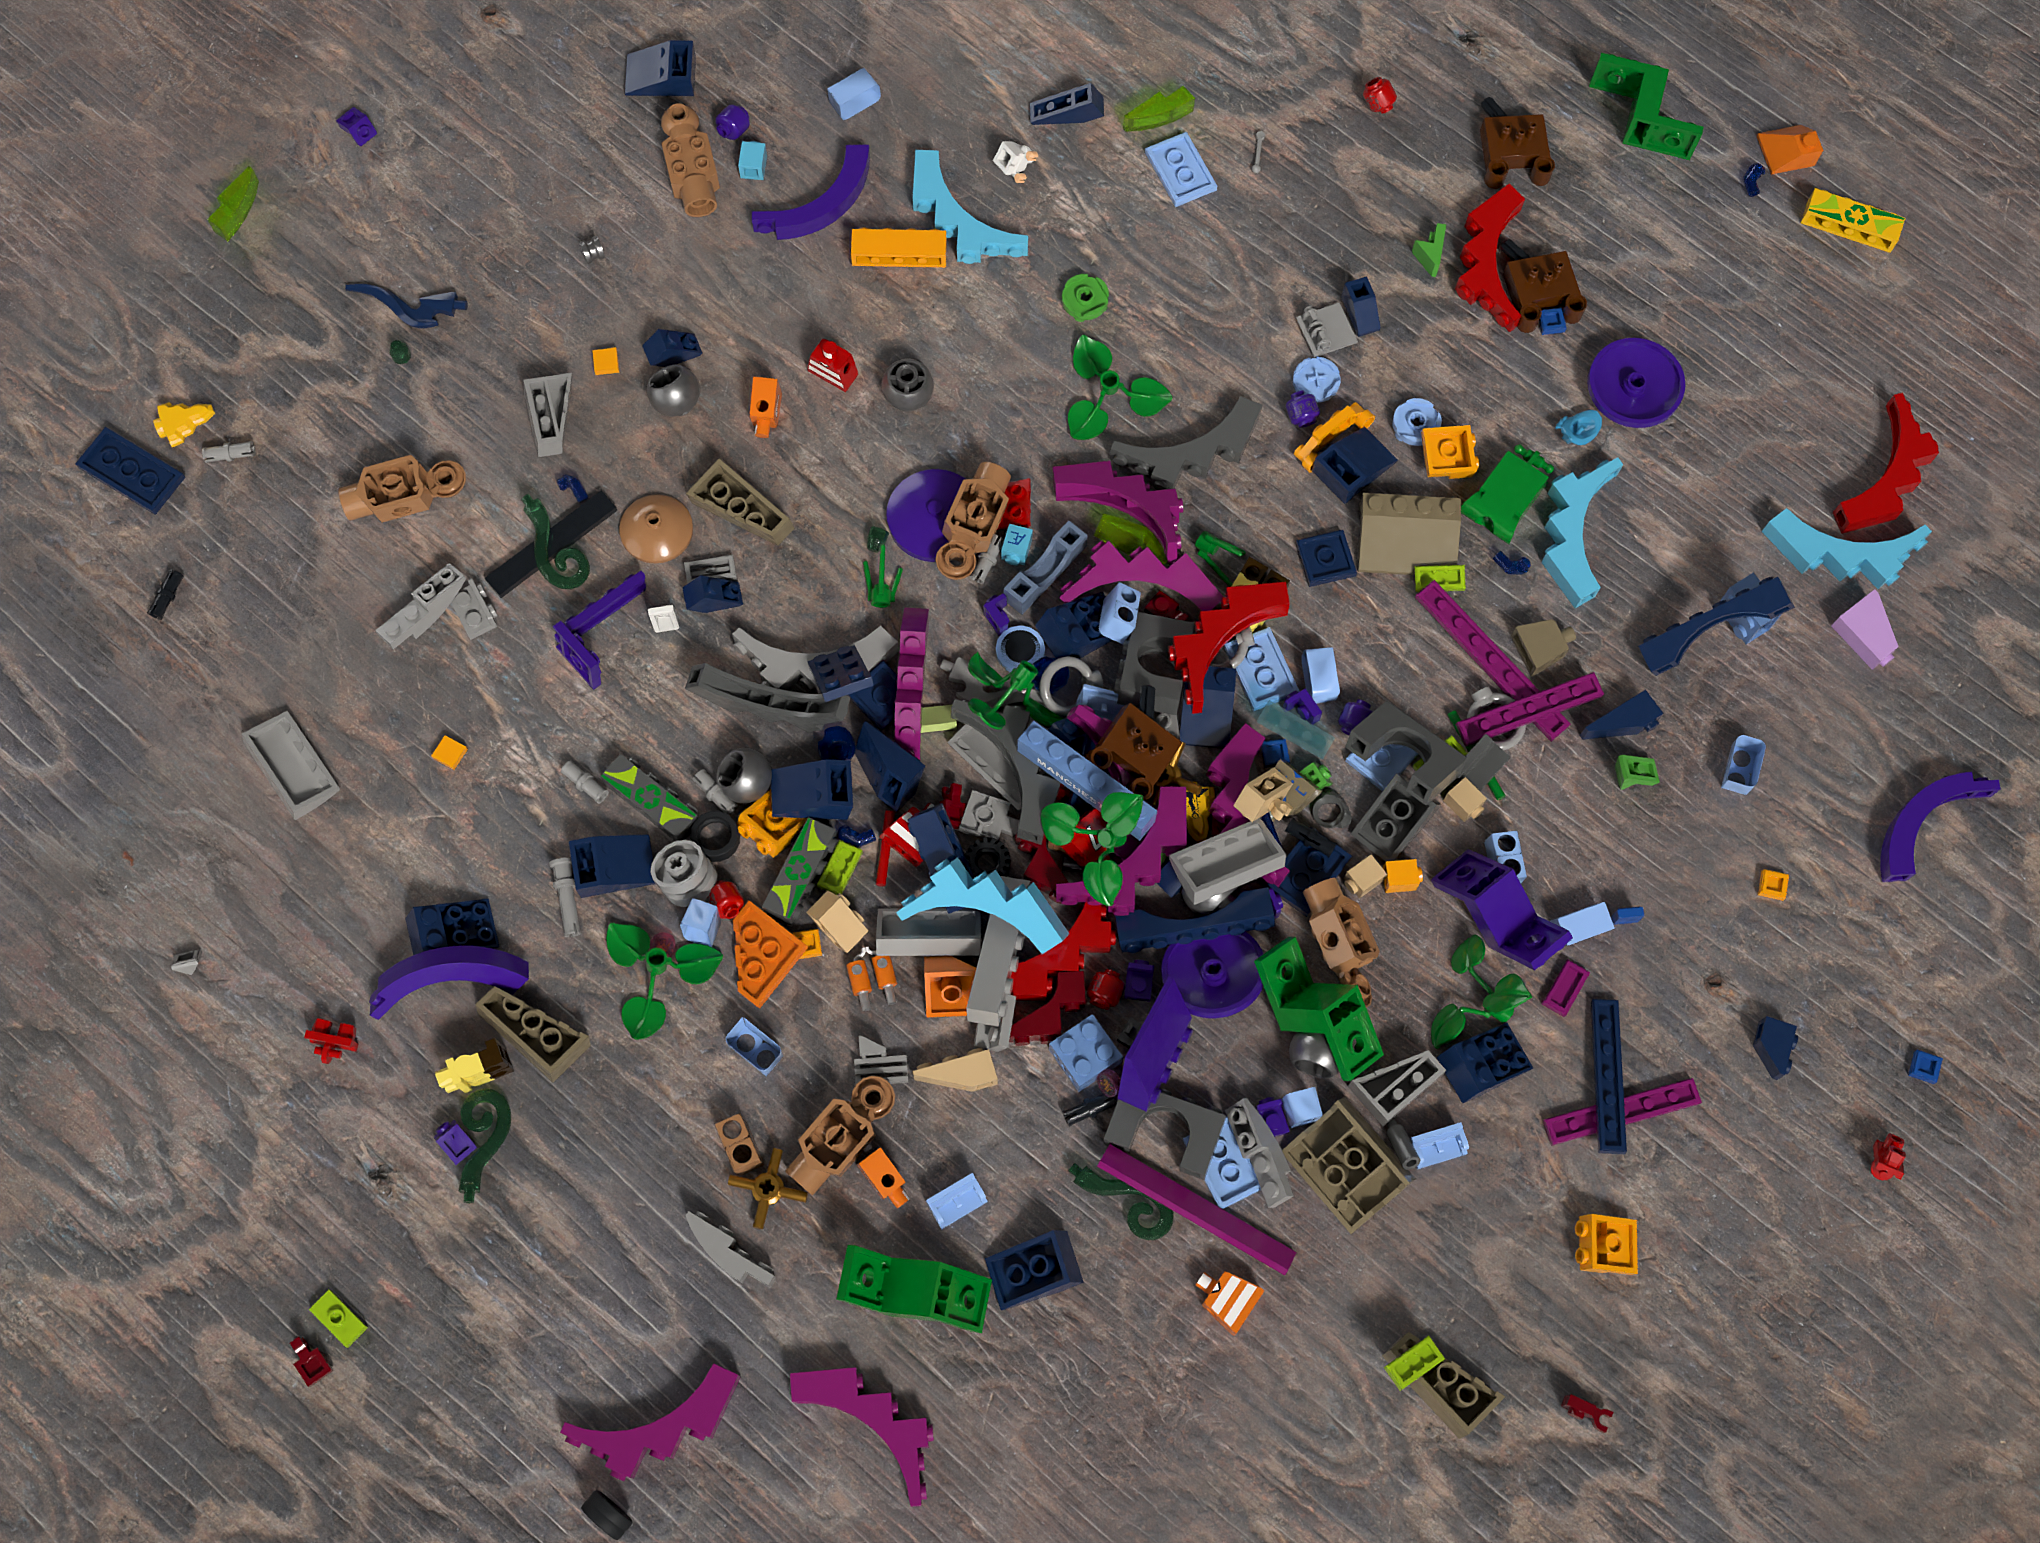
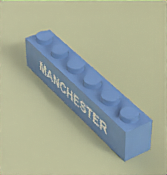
M1035 721L1018 738L1017 751L1100 812L1102 803L1109 794L1114 792L1134 794ZM1144 800L1138 823L1130 833L1139 841L1155 823L1157 810Z

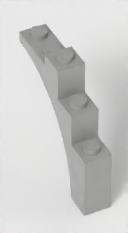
M879 626L865 638L849 645H855L869 673L882 661L887 663L899 651L898 641L882 626ZM740 627L732 634L735 649L741 655L747 654L752 659V665L760 671L761 685L786 691L800 679L801 684L807 690L811 691L813 689L819 694L820 690L807 661L813 660L818 655H827L837 651L811 654L788 652L770 647L754 639Z

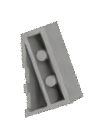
M572 373L524 380V397L538 457L563 453L572 389Z
M1428 1050L1402 1060L1397 1064L1379 1069L1374 1073L1356 1078L1350 1082L1348 1088L1378 1122L1384 1126L1445 1073L1446 1069Z

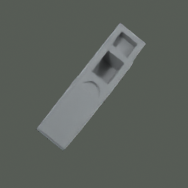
M450 563L412 592L411 595L414 600L376 629V633L392 649H395L409 636L417 639L451 604L466 580L465 576Z
M1243 1098L1225 1111L1242 1157L1251 1160L1268 1208H1275L1294 1196L1286 1174L1290 1173L1291 1170L1272 1131L1247 1098Z
M689 1211L685 1216L696 1239L719 1267L742 1284L747 1275H750L769 1288L773 1286L776 1277L772 1275L773 1269L761 1261L758 1265L749 1261L751 1256L739 1248H736L735 1252L732 1250L736 1240L732 1237L733 1232L722 1225H719L718 1228L709 1224L711 1219L699 1211L695 1215Z

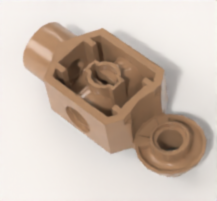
M676 103L671 105L661 118V127L669 136L661 144L674 198L682 199L687 215L691 217L707 216L717 208L714 192L720 188L707 133L696 131L699 126L697 113L687 105Z
M407 455L364 467L358 483L339 488V498L343 511L349 521L374 514L383 523L429 510L435 497L450 498L459 494L466 483V473L460 464L450 460L441 461L426 472L412 455ZM452 479L449 483L444 484L446 480Z
M982 462L979 464L973 479L963 480L946 517L942 533L949 543L943 545L937 552L936 564L941 574L948 579L960 580L971 575L976 566L974 553L988 551L1004 515L1009 500L1004 493L1011 475L1006 469L997 464ZM957 560L960 562L961 565L954 566L950 563V561Z
M1335 877L1330 878L1303 891L1312 912L1309 920L1312 934L1321 947L1324 961L1332 971L1336 972L1340 984L1358 985L1367 1008L1371 1005L1372 1001L1371 987L1366 977L1358 971V968L1373 962V959L1378 957L1380 950L1359 904L1343 895Z
M869 1076L863 1078L855 1085L852 1091L851 1102L833 1099L798 1139L802 1151L785 1172L811 1195L816 1193L830 1175L841 1177L876 1137L872 1122L886 1116L894 1106L895 1094L890 1083L881 1077ZM869 1093H880L881 1100L877 1105H869L866 1099Z

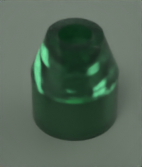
M399 340L391 343L389 353L392 360L397 364L407 363L411 358L408 346Z
M871 526L867 536V549L878 553L881 545L886 544L889 532L882 528Z

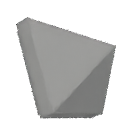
M198 949L175 955L171 965L172 970L192 975L199 963L202 951Z

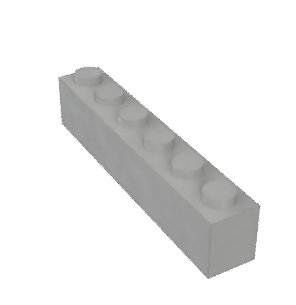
M1000 876L1010 891L1023 883L1026 887L1030 885L1029 880ZM990 914L966 1009L967 1021L999 1027L1001 1017H1005L1007 1013L1008 1002L1005 1001L1006 994L1011 995L1013 979L1010 978L1012 972H1016L1018 968L1019 957L1016 956L1017 950H1022L1024 935L1015 926L993 914Z

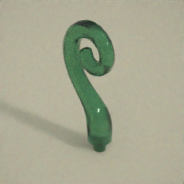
M526 494L522 497L521 501L525 504L523 511L535 528L534 553L540 573L550 584L557 588L572 590L580 587L590 574V565L586 555L576 548L562 549L556 555L554 560L555 566L561 572L566 571L567 559L571 558L577 561L579 568L573 576H562L552 568L548 558L550 537L549 515L539 498L533 500L529 494Z
M489 1088L476 1090L464 1100L460 1111L464 1126L474 1132L487 1130L491 1126L494 1117L490 1111H486L480 1120L473 1119L472 1111L477 1104L483 1102L490 1103L497 1111V1124L494 1132L466 1162L460 1175L459 1193L464 1194L463 1203L467 1204L474 1203L475 1194L480 1193L483 1168L499 1150L511 1126L512 1115L508 1101L498 1091Z
M1074 1163L1068 1170L1076 1177L1073 1182L1089 1193L1101 1196L1136 1194L1151 1200L1160 1212L1158 1223L1151 1228H1145L1138 1222L1140 1214L1148 1216L1153 1214L1154 1209L1151 1205L1145 1202H1138L1132 1205L1128 1211L1127 1224L1135 1236L1144 1240H1157L1171 1230L1174 1222L1173 1210L1120 1179H1105L1088 1166L1082 1169Z

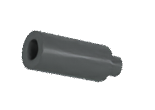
M1396 1120L1389 1121L1386 1124L1388 1128L1386 1135L1402 1167L1406 1170L1417 1167L1421 1160L1404 1126L1397 1124Z

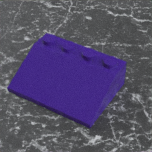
M1170 976L1166 980L1125 1056L1117 1098L1146 1112L1151 1103H1157L1161 1094V1089H1159L1161 1083L1166 1084L1172 1073L1170 1066L1172 1062L1177 1064L1183 1051L1180 1047L1183 1042L1188 1043L1193 1029L1190 1028L1192 1019L1174 978Z

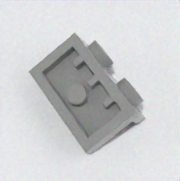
M470 578L467 580L469 586L459 590L451 604L470 640L497 627L493 619L497 617V614L491 603L485 604L483 598L487 597L481 584L475 585L473 579Z
M1006 994L1005 1001L1008 1002L1007 1013L1005 1017H1001L999 1027L977 1023L974 1047L989 1049L995 1052L1008 1048L1016 996Z

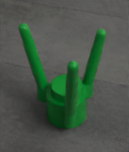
M1205 530L1195 543V547L1200 550L1197 555L1203 558L1220 578L1231 587L1233 583L1208 554L1214 555L1219 547L1238 556L1245 555L1246 552Z
M882 544L880 547L879 583L874 585V589L868 562H863L868 589V601H871V605L877 608L890 607L891 602H895V594L903 571L902 568L898 569L890 590L889 585L884 584L885 545Z

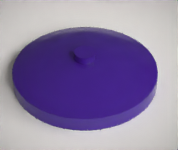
M1625 338L1610 343L1597 354L1588 372V391L1597 409L1608 419L1626 427L1647 428L1666 421L1677 410L1685 393V376L1678 360L1665 347L1647 339Z
M930 469L907 477L895 488L887 505V524L891 537L901 550L916 559L936 562V555L939 549L949 543L942 530L959 488L965 479L964 477L947 470Z
M1247 932L1240 935H1222L1212 940H1193L1188 944H1170L1162 960L1161 973L1163 984H1165L1169 976L1174 978L1191 1015L1202 1018L1228 1017L1247 1008L1261 993L1263 983L1254 961L1263 955V951L1257 941Z

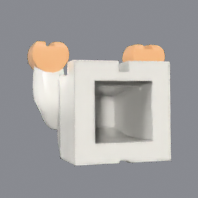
M1003 141L993 161L1006 175H1012L1016 183H1024L1023 179L1027 177L1024 173L1019 172L1024 171L1028 163L1036 161L1035 157H1038V153L1032 151L1026 145L1022 146L1015 142Z

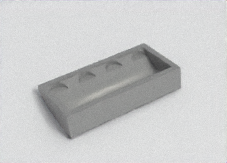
M288 711L242 733L243 744L294 820L311 812L340 790Z
M965 724L947 743L1008 802L1020 811L1021 798L1018 783L1010 764L1001 751L985 735ZM1041 768L1038 772L1039 775L1048 774Z
M1258 818L1254 822L1250 821L1169 855V859L1182 887L1193 905L1285 867L1286 853L1261 818Z
M901 908L878 909L876 931L877 956L980 955L981 910L963 908L948 914L946 908H932L918 912L902 921L896 913Z

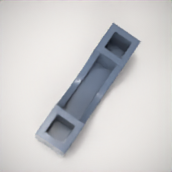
M1068 521L1053 536L1048 548L1038 561L1028 570L1020 571L1006 585L1004 594L1007 597V603L1023 615L1087 547L1088 535Z

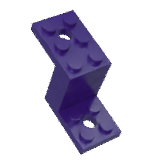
M1467 849L1431 879L1435 888L1464 901L1489 948L1533 970L1544 965L1550 957L1563 949L1573 939L1569 930L1537 916L1514 869L1470 849Z

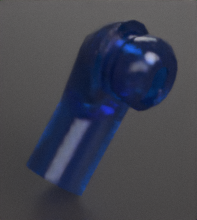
M1760 163L1750 165L1743 176V182L1749 197H1754L1760 193L1756 181L1761 177V174H1765V167Z
M564 474L562 478L557 479L556 483L560 490L571 489L578 503L589 498L579 479L569 474Z
M1502 551L1493 557V560L1507 574L1523 575L1528 572L1531 566L1529 559L1522 557L1518 561H1511Z
M843 825L838 830V836L841 841L857 848L877 841L872 829L858 833L851 829L850 826Z

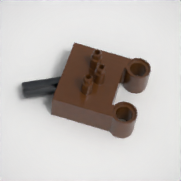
M1485 98L1481 102V107L1490 116L1483 119L1480 128L1486 168L1485 184L1489 188L1498 189L1503 186L1509 169L1532 168L1530 180L1534 185L1545 186L1548 184L1555 169V162L1550 157L1544 114L1507 116L1493 98Z
M1511 239L1504 241L1500 249L1513 261L1507 262L1503 276L1512 304L1521 314L1517 328L1524 333L1533 332L1540 320L1541 310L1563 306L1562 311L1566 323H1578L1587 307V300L1580 293L1567 251L1530 257Z
M1143 685L1140 688L1139 709L1131 703L1122 707L1095 748L1084 756V758L1102 771L1107 769L1112 762H1115L1136 778L1125 787L1136 794L1135 785L1140 786L1144 801L1152 796L1153 786L1182 744L1180 740L1154 721L1156 689L1150 685ZM1095 754H1097V755H1099V756L1101 757V759H1102V765H1101V766H1099V765H1097V764L1095 763V761H1094V755H1095Z

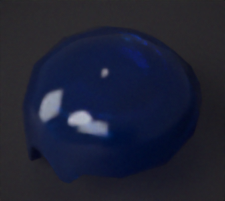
M1044 656L1033 663L1038 670V674L1032 682L1035 684L1033 687L1038 692H1040V680L1044 670L1050 663L1060 657L1050 658ZM1068 666L1059 669L1053 675L1050 682V694L1056 693L1067 684L1070 677Z
M836 725L826 728L824 730V737L821 741H818L819 757L822 760L850 761L856 751L854 737L842 726Z

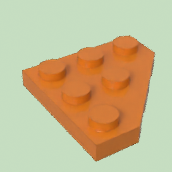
M748 901L733 920V930L736 937L735 958L739 979L737 986L740 994L755 1006L761 1008L808 949V946L755 904Z

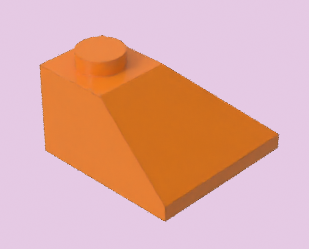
M1803 125L1757 134L1758 142L1771 175L1815 166L1824 151L1817 132Z
M952 956L924 957L926 1017L967 1016L966 1008L976 967Z

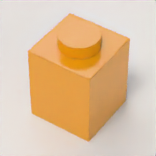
M1416 859L1386 861L1383 866V870L1387 873L1384 879L1385 893L1416 891L1420 882L1423 881L1422 869L1417 867Z

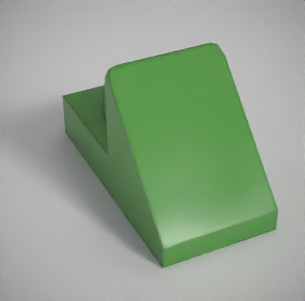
M1437 223L1435 231H1430L1428 242L1415 240L1412 248L1413 255L1432 277H1436L1440 266L1446 224Z
M1629 755L1618 756L1615 771L1620 790L1635 784L1653 786L1660 783L1654 759Z

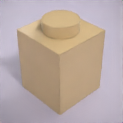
M1465 777L1447 793L1443 801L1465 822L1470 817L1473 819L1477 818L1484 811L1482 806L1487 798Z
M1370 855L1347 871L1344 883L1349 892L1356 894L1360 899L1382 883L1387 873L1375 858Z

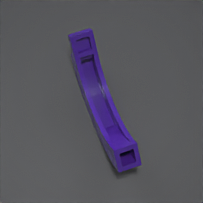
M846 145L845 160L838 178L824 194L814 201L801 207L783 211H752L754 232L764 234L776 232L777 240L792 239L817 232L843 216L857 200L867 180L870 166L869 145Z
M1972 772L1958 773L1933 782L1910 799L1898 811L1886 832L1880 857L1882 882L1907 881L1916 874L1914 864L1916 836L1922 822L1933 809L1954 800L1992 797L2001 790L1999 780H1989L1988 777L1973 779Z
M449 946L418 953L398 962L378 977V989L372 993L369 999L370 1016L379 1020L394 1004L407 994L424 986L445 981L480 982L495 986L513 995L529 980V962L504 951L479 946Z

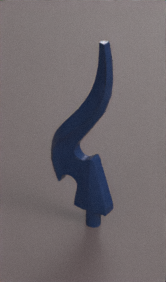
M350 284L346 285L345 288L346 291L360 292L377 298L388 306L405 324L415 328L424 329L438 326V322L434 320L436 314L442 313L454 317L456 309L467 310L468 302L458 300L456 292L419 298L420 307L412 309L391 291L380 286Z

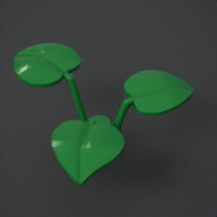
M1082 335L1079 338L1073 355L1074 369L1084 379H1090L1096 374L1100 378L1101 393L1096 406L1090 401L1082 400L1076 402L1070 408L1068 425L1070 436L1073 439H1092L1106 429L1108 414L1099 408L1104 396L1113 395L1118 389H1121L1127 396L1131 397V409L1137 415L1143 417L1157 414L1172 401L1173 397L1169 390L1161 383L1144 377L1134 380L1131 385L1132 392H1129L1124 387V384L1119 382V375L1112 370H1108L1112 364V354L1109 348L1086 335Z
M979 652L975 653L969 660L968 670L970 674L984 685L1002 688L1004 683L1011 679V686L993 708L977 698H972L968 702L970 710L989 727L997 730L1004 728L1006 720L996 711L1014 689L1018 691L1026 689L1023 704L1027 706L1026 711L1030 712V716L1039 724L1050 728L1054 722L1064 719L1037 701L1029 698L1031 689L1035 685L1032 680L1038 674L1037 668L1030 662L1022 660L1017 668H1013L1008 675L1002 678L982 659Z
M1125 792L1109 794L1104 799L1101 807L1102 818L1108 822L1106 828L1102 830L1077 828L1076 826L1080 818L1079 813L1073 806L1066 803H1052L1041 811L1040 816L1044 834L1055 845L1063 846L1069 844L1073 840L1074 832L1098 836V842L1102 847L1106 848V851L1099 856L1098 862L1087 863L1083 872V882L1088 893L1096 901L1106 906L1113 905L1121 889L1123 875L1121 868L1116 862L1112 860L1104 861V858L1114 852V847L1124 845L1127 835L1136 827L1143 806V795Z
M610 923L606 940L607 949L612 960L623 967L634 965L637 959L640 961L646 960V968L651 973L647 1000L639 996L633 997L622 1008V1021L630 1036L635 1040L645 1039L655 1034L663 1026L666 1018L665 1006L661 1002L652 1001L655 977L665 972L667 965L672 966L674 969L680 968L679 974L682 980L698 985L705 983L714 975L723 959V954L706 945L687 944L676 951L675 958L678 963L676 964L672 961L671 957L667 958V954L663 949L653 948L649 950L650 937L642 928L633 925Z
M1476 934L1471 935L1470 938H1467L1456 949L1452 956L1451 966L1453 971L1458 974H1463L1469 970L1470 974L1489 993L1483 1000L1484 1011L1468 1007H1460L1458 1009L1453 1003L1442 1008L1436 1015L1431 1028V1040L1436 1049L1452 1041L1461 1033L1466 1021L1463 1013L1468 1012L1482 1015L1486 1018L1493 1016L1500 1022H1506L1512 1017L1515 1007L1532 998L1523 979L1517 974H1509L1503 977L1497 983L1495 992L1475 972L1473 966L1483 961L1485 944L1482 938Z

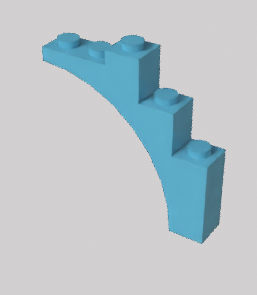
M915 150L913 211L922 213L935 212V229L946 230L947 238L958 237L957 262H964L966 264L981 263V254L988 256H1028L1027 235L1011 234L994 229L976 220L957 203L944 183L939 164V151Z
M1618 457L1612 461H1603L1596 467V470L1591 473L1586 471L1578 476V478L1573 472L1566 476L1562 474L1551 482L1552 486L1548 492V495L1558 507L1557 510L1548 516L1549 520L1545 526L1546 531L1555 544L1546 549V554L1541 563L1574 608L1593 599L1601 588L1591 572L1585 555L1583 543L1584 517L1592 497L1604 484L1616 477L1620 472L1623 463Z
M1787 508L1770 520L1762 530V533L1801 574L1809 568L1813 571L1823 564L1839 581H1842L1847 576L1851 579L1861 571L1877 589L1885 583L1890 586L1900 577L1897 573L1904 567L1902 563L1911 556L1909 552L1913 549L1917 552L1928 543L1926 538L1932 532L1926 525H1923L1914 532L1894 540L1876 543L1852 542L1817 531L1802 522Z
M958 857L951 862L945 859L934 868L937 872L930 877L932 881L920 889L923 893L918 897L912 894L901 902L903 907L896 912L903 921L918 912L936 907L960 906L978 909L996 915L1015 926L1032 941L1042 954L1062 942L1069 935V932L1034 882L1027 887L1023 883L1010 891L996 870L990 874L984 871L972 879Z

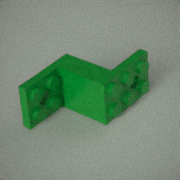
M1601 53L1589 87L1633 98L1622 144L1690 160L1702 136L1704 127L1691 122H1683L1671 117L1658 115L1669 69L1638 62L1637 60L1617 57L1613 54Z
M1287 937L1254 961L1280 1030L1325 1034L1343 1081H1351L1384 1055L1358 985L1313 983L1296 937ZM1283 966H1285L1286 968L1284 978L1282 977ZM1356 1039V1044L1353 1049V1040Z
M847 1245L836 1300L891 1317L937 1321L973 1333L982 1334L992 1279L943 1262L892 1258L856 1245ZM865 1274V1275H866V1281H865V1283L863 1284V1280H862V1279H863V1275ZM965 1296L967 1297L966 1305L964 1303Z

